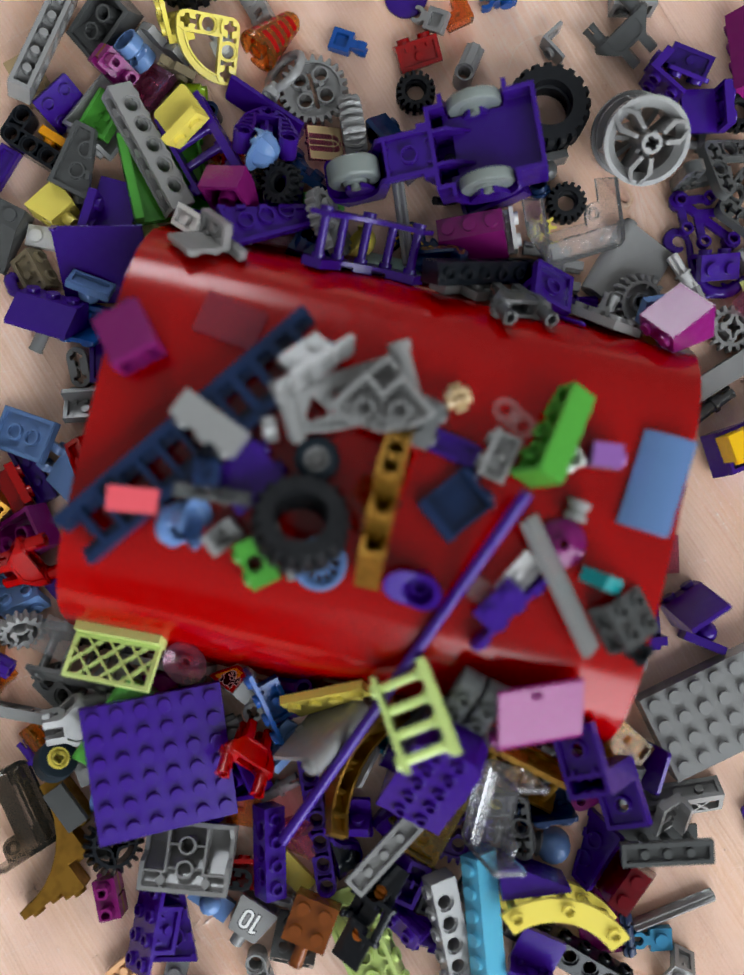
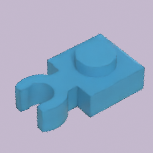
M669 924L652 926L647 928V932H636L634 930V937H641L640 941L633 943L636 949H644L648 945L651 952L673 950L672 928Z

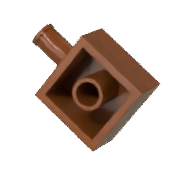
M302 886L300 887L281 935L282 939L295 944L291 959L288 962L289 966L298 970L302 969L308 950L322 956L324 955L342 903L330 898L321 897L314 891Z

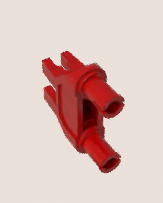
M45 532L28 538L25 536L16 537L10 549L0 553V574L3 573L7 577L2 580V584L6 588L22 584L46 586L52 584L54 579H56L57 564L53 566L45 564L35 551V549L49 545V538Z
M250 718L247 723L244 721L240 722L234 739L220 745L219 754L221 757L215 774L221 778H229L233 762L237 763L255 776L250 796L262 799L264 798L267 782L273 777L275 770L270 749L272 739L269 733L272 731L267 728L264 729L263 733L260 731L256 732L258 722Z

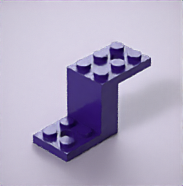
M595 721L583 723L581 737L553 741L569 801L598 797L607 831L650 827L653 824L633 755L606 758ZM575 743L581 745L583 755H579L575 751ZM619 799L627 802V810L620 807Z

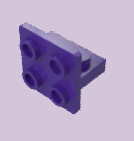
M62 73L35 97L32 103L39 113L62 136L67 130L62 121L83 94L65 73Z
M352 797L348 813L349 837H373L374 829L370 797ZM325 824L323 827L324 836H326Z

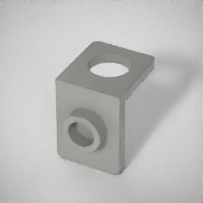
M561 20L542 37L539 46L543 50L544 56L548 60H552L556 65L557 63L562 64L565 57L562 51L551 41L561 30L563 25Z

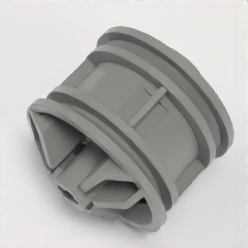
M645 90L625 91L607 101L596 115L591 129V149L598 164L605 171L615 175L623 182L634 186L657 184L671 176L684 161L691 140L690 123L682 107L671 98ZM658 114L660 119L649 127ZM625 118L630 121V122H626V123H624V124H621V122H622ZM631 147L620 162L618 157Z

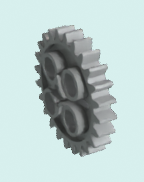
M311 54L310 60L306 59L304 68L298 78L287 89L280 92V104H284L283 108L300 120H304L305 127L309 122H312V125L320 122L324 126V120L326 119L332 123V115L339 117L338 98L348 94V87H346L347 78H343L344 71H338L337 63L331 66L330 58L323 62L322 55H320L318 60H315L314 55ZM288 64L287 67L290 73L293 69V66ZM283 71V78H285L289 73ZM307 74H311L314 90L317 93V100L320 105L319 109L316 108ZM320 75L326 77L324 80L316 79ZM299 81L305 83L303 86L295 85ZM324 96L332 97L329 101L322 100ZM303 102L311 103L308 107L301 106Z
M319 186L307 191V194H305L306 199L304 200L307 205L305 209L309 213L307 217L310 220V226L315 229L314 234L316 236L318 235L321 215L310 212L311 207L320 208L321 204L334 206V210L341 211L338 209V204H335L329 197L328 191ZM330 217L324 248L325 250L328 249L329 255L334 253L340 218ZM348 232L342 254L344 256L349 254V250L352 249L350 246L352 242L349 239L351 235Z

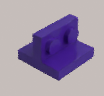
M538 258L533 262L532 277L524 282L522 286L546 298L551 303V310L562 316H567L571 313L574 277Z

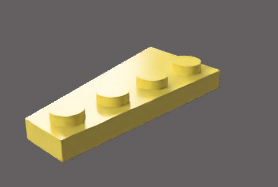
M357 680L279 696V705L288 709L289 712L302 717L351 701L363 700L364 697L371 696L368 687L369 684L363 680Z

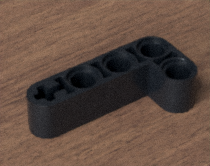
M24 104L17 105L1 127L0 135L2 139L12 149L51 172L60 152L33 136L39 125L37 116L28 106ZM29 116L26 121H23L24 117ZM14 134H17V136L11 140V137ZM36 145L32 151H29L31 146ZM54 156L53 160L47 163L48 158Z

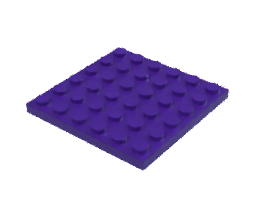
M219 680L79 708L100 847L238 813L232 768L229 778H221L215 774L221 757L219 754L220 745L228 742Z

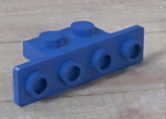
M245 667L242 669L245 674L242 680L248 690L252 689L254 695L251 698L257 709L261 707L263 714L260 716L265 726H270L272 730L269 735L275 745L279 743L282 746L285 742L276 724L294 714L279 705V696L286 695L282 685L275 674L256 684L253 675Z

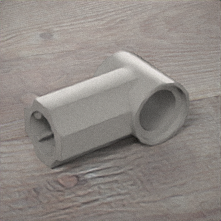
M475 42L467 43L459 64L455 68L452 83L458 91L471 86L472 79L483 56L484 49ZM459 75H465L467 78L463 79Z

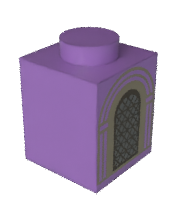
M601 441L589 443L586 468L608 471L621 470L627 461V451H624L625 444Z

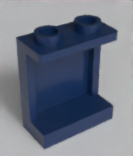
M464 466L416 504L448 544L458 534L496 506L493 503L495 497L488 488L482 489L477 481L480 478L472 468L467 470Z

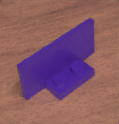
M101 176L97 189L88 188L77 226L132 225L134 223L126 182Z
M139 890L138 901L134 908V923L130 930L129 949L125 955L126 967L137 975H151L154 956L175 955L183 907L181 905H164L166 893Z

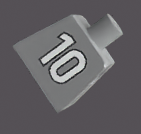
M253 890L242 892L228 926L230 930L234 931L230 942L238 948L242 946L245 939L255 944L278 919L280 908L260 900L254 896Z

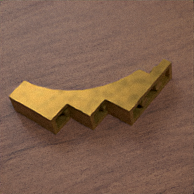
M415 427L386 433L374 475L372 495L366 512L364 533L358 550L354 586L374 591L379 590Z

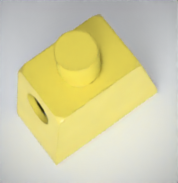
M50 182L24 203L36 219L49 227L51 225L73 226L78 223L76 217L80 214V210L66 190Z

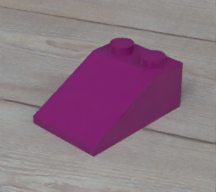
M206 165L197 187L213 211L216 212V204H225V206H235L236 204L258 206L259 201L255 182L246 166Z
M46 502L25 506L0 523V553L9 550L16 537L25 536L28 538L41 532H45L48 535L49 545L35 549L38 555L59 545L61 535L56 524L51 520L52 515Z

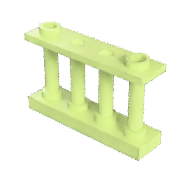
M425 656L415 659L417 666L414 667L413 671L380 683L377 677L369 678L371 685L368 686L373 699H377L397 755L394 757L396 767L399 772H403V775L412 773L411 764L444 751L445 753L450 752L451 757L463 754L430 663ZM417 679L418 681L423 680L426 690L422 691L423 694L390 707L388 706L384 695L385 692ZM425 703L427 705L432 704L435 713L431 715V718L397 731L392 716ZM434 727L436 729L441 728L444 738L440 739L441 742L406 755L401 740Z

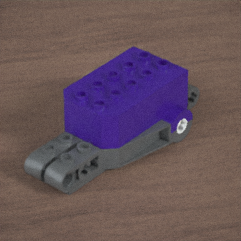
M464 665L443 697L463 754L451 757L450 752L445 753L444 751L411 764L412 773L403 775V772H399L396 767L394 757L397 755L390 738L379 761V766L387 769L376 805L414 823L418 827L425 828L439 835L482 779L489 750L488 732H491V725L497 718V691L508 690L511 687L492 678L487 679L486 675ZM425 703L397 731L431 718V715L435 713L432 704L427 705ZM434 727L403 739L401 742L406 755L441 742L440 739L444 738L441 728L436 729Z

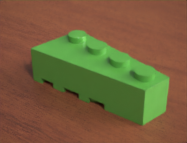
M576 382L560 385L543 413L546 416L545 420L536 425L532 432L535 436L528 448L524 447L519 455L522 457L518 467L513 466L509 474L529 488L562 485L567 477L571 461L576 454L580 438L584 434L587 420L593 411L596 397Z

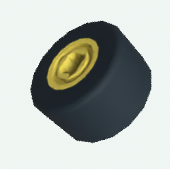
M46 743L36 751L33 758V769L36 776L47 783H58L66 779L76 769L78 761L72 758L76 747L66 743L48 747Z

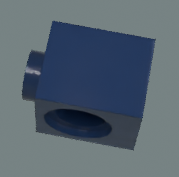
M195 455L192 485L219 487L221 457Z

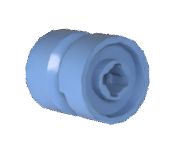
M134 29L125 31L116 40L113 47L139 74L147 71L156 59L155 52L148 44H143V39Z

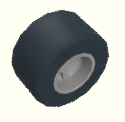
M319 436L310 437L297 447L294 456L298 472L303 477H307V473L313 474L317 480L332 478L338 471L340 464L339 452L335 445L328 439Z

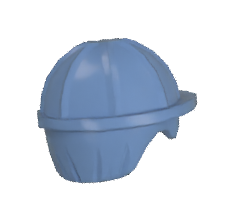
M260 128L254 129L256 137L250 139L252 146L245 160V166L249 171H253L257 167L267 168L279 158L280 146L272 131Z

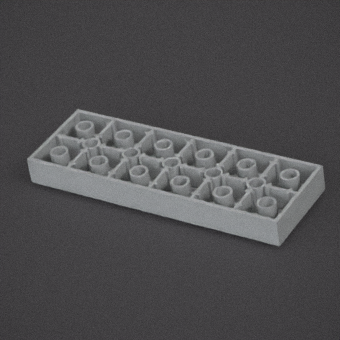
M744 642L728 649L725 655L718 654L637 693L634 697V701L655 744L671 753L672 757L668 771L678 782L744 751Z

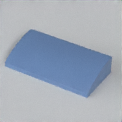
M644 429L615 523L660 538H669L698 442L663 432Z

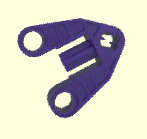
M270 106L255 108L245 112L234 125L232 150L234 152L247 154L252 146L250 139L256 135L254 129L260 128L272 131L280 146L279 159L284 161H294L296 159L299 135L290 119L277 109Z

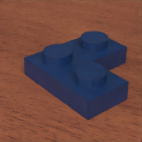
M298 147L296 159L285 162L295 165L301 170L300 175L304 177V180H301L312 188L317 186L323 187L326 191L325 175L320 170H313L308 166L304 158V152Z

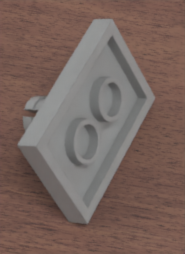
M604 291L597 308L579 301L571 305V314L636 338H639L642 332L639 328L634 327L636 322L614 314L618 302H620V296Z

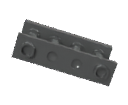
M48 620L44 628L51 640L38 666L26 664L25 667L31 678L38 682L47 680L91 689L102 695L112 693L115 688L114 686L60 675L69 649L59 670L48 668L59 642L68 641L72 644L76 632L73 628L74 625ZM81 638L78 648L83 644L91 646L89 639ZM104 643L98 647L99 652L103 648L113 649L110 643ZM125 647L119 651L120 655L124 652L133 654L131 647ZM95 650L88 654L85 661L87 665L97 659L98 656ZM116 654L109 658L107 662L108 669L117 664L118 658Z
M689 823L687 831L683 836L673 827H670L657 837L650 831L651 826L618 830L625 837L623 842H619L618 849L620 851V865L622 868L715 864L714 840L711 837L698 838L696 823Z

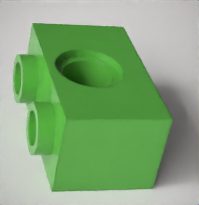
M252 537L232 546L234 550L231 552L236 565H241L244 571L242 574L243 581L248 588H252L253 592L283 577L278 565L271 567L266 563V557H260ZM251 556H258L261 559L262 565L259 569L251 567L249 563Z

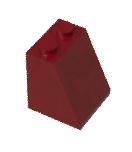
M618 850L596 883V886L606 903L624 917H627L657 874L648 867L622 868L620 865V851Z

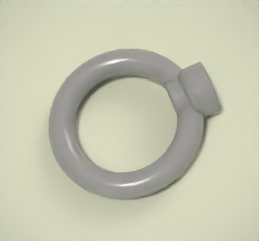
M292 50L283 55L278 63L272 66L266 76L265 87L262 90L264 96L276 103L280 98V92L287 89L298 78L306 62L303 51ZM297 59L291 72L279 83L275 82L274 80L278 73L289 62Z

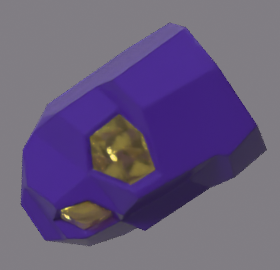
M381 807L372 818L373 827L384 837L401 817Z

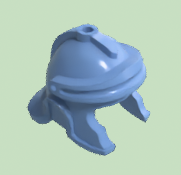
M190 498L174 502L170 506L165 504L160 509L155 521L157 539L169 547H178L182 543L187 542L191 549L196 551L202 543L199 538L202 536L204 527L209 526L213 521L212 508L208 501Z

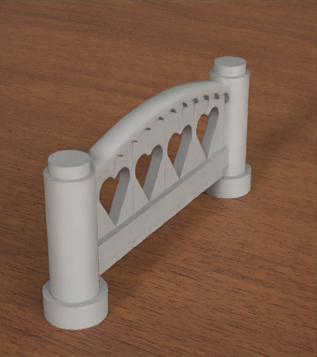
M410 338L386 344L388 354L396 361L418 390L422 392L410 351L413 348ZM385 356L320 376L311 385L305 386L298 391L291 399L285 400L281 404L277 403L288 440L291 441V444L306 441L305 435L307 433L333 432L359 426L349 423L337 413H332L328 404L332 402L335 389L341 394ZM286 376L267 382L270 393H274L273 386ZM311 397L326 409V415L323 418L316 417L313 421L307 419L306 415Z

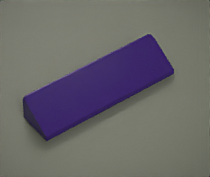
M235 75L230 77L225 94L226 100L244 112L261 106L275 108L290 119L299 135V140L304 135V122Z

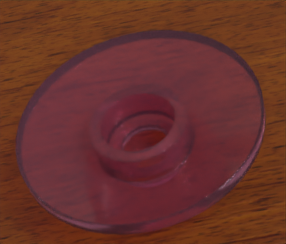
M183 642L173 643L163 654L162 663L166 674L179 684H195L201 680L206 672L205 657L192 644Z

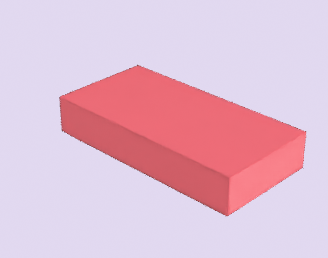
M107 485L105 510L158 515L160 489Z

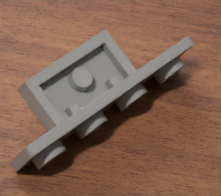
M315 331L277 356V364L289 375L273 386L275 402L281 404L285 400L291 399L305 386L311 385L321 375L330 372L337 364L345 359H349L355 352V336L350 333L332 345Z

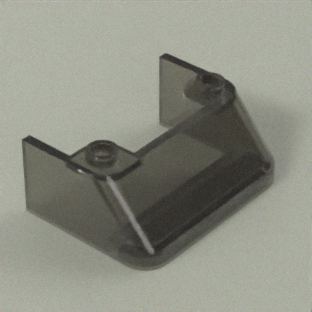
M25 760L16 761L0 769V803L15 834L8 838L3 845L6 861L0 864V874L7 873L56 841L55 823L51 809L43 799L44 794L39 787L40 784L32 766H28Z

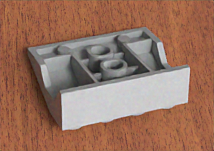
M200 822L146 836L145 850L139 864L136 890L226 899L237 848L239 824Z

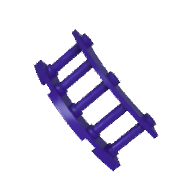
M321 204L320 208L311 207L310 212L320 214L321 219L315 251H312L311 255L302 254L301 264L329 270L346 268L351 269V272L371 275V273L382 275L383 273L385 274V279L409 285H422L421 275L416 274L415 266L422 235L433 236L434 231L426 229L427 225L414 222L413 226L379 219L376 213L364 211L363 215L334 210V206ZM330 217L340 218L334 253H331V256H325L324 248ZM349 220L364 222L358 254L354 260L344 259V255H342ZM373 224L389 227L382 262H379V265L367 263L368 259H366ZM398 229L413 233L407 265L403 271L392 268L393 264H390Z

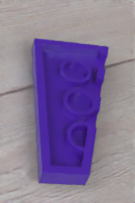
M216 204L215 207L216 212L233 224V236L231 239L241 246L313 228L310 226L311 223L307 217L309 213L305 209L306 204H279V206H268L267 204H258V206H246L245 204L225 206V204Z

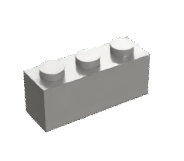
M189 388L184 390L169 410V413L174 416L172 421L184 430L188 426L195 432L193 434L194 438L204 445L207 442L211 443L216 447L213 452L224 460L228 457L235 460L253 436Z

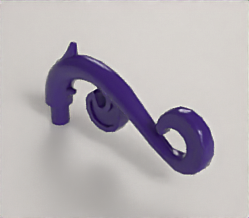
M672 228L664 234L662 246L671 253H681L684 247H676L672 241L676 236L685 241L688 269H691L690 273L696 281V259H690V254H694L691 239L689 236H681L678 231L679 228ZM740 276L739 279L731 281L729 284L721 283L722 287L713 286L708 282H697V284L700 285L703 293L706 294V299H726L741 291L739 282L744 280V276Z

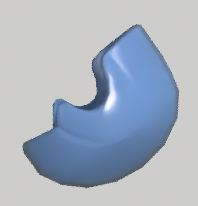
M556 826L543 830V842L538 854L543 861L557 865L566 860L571 847L567 833Z

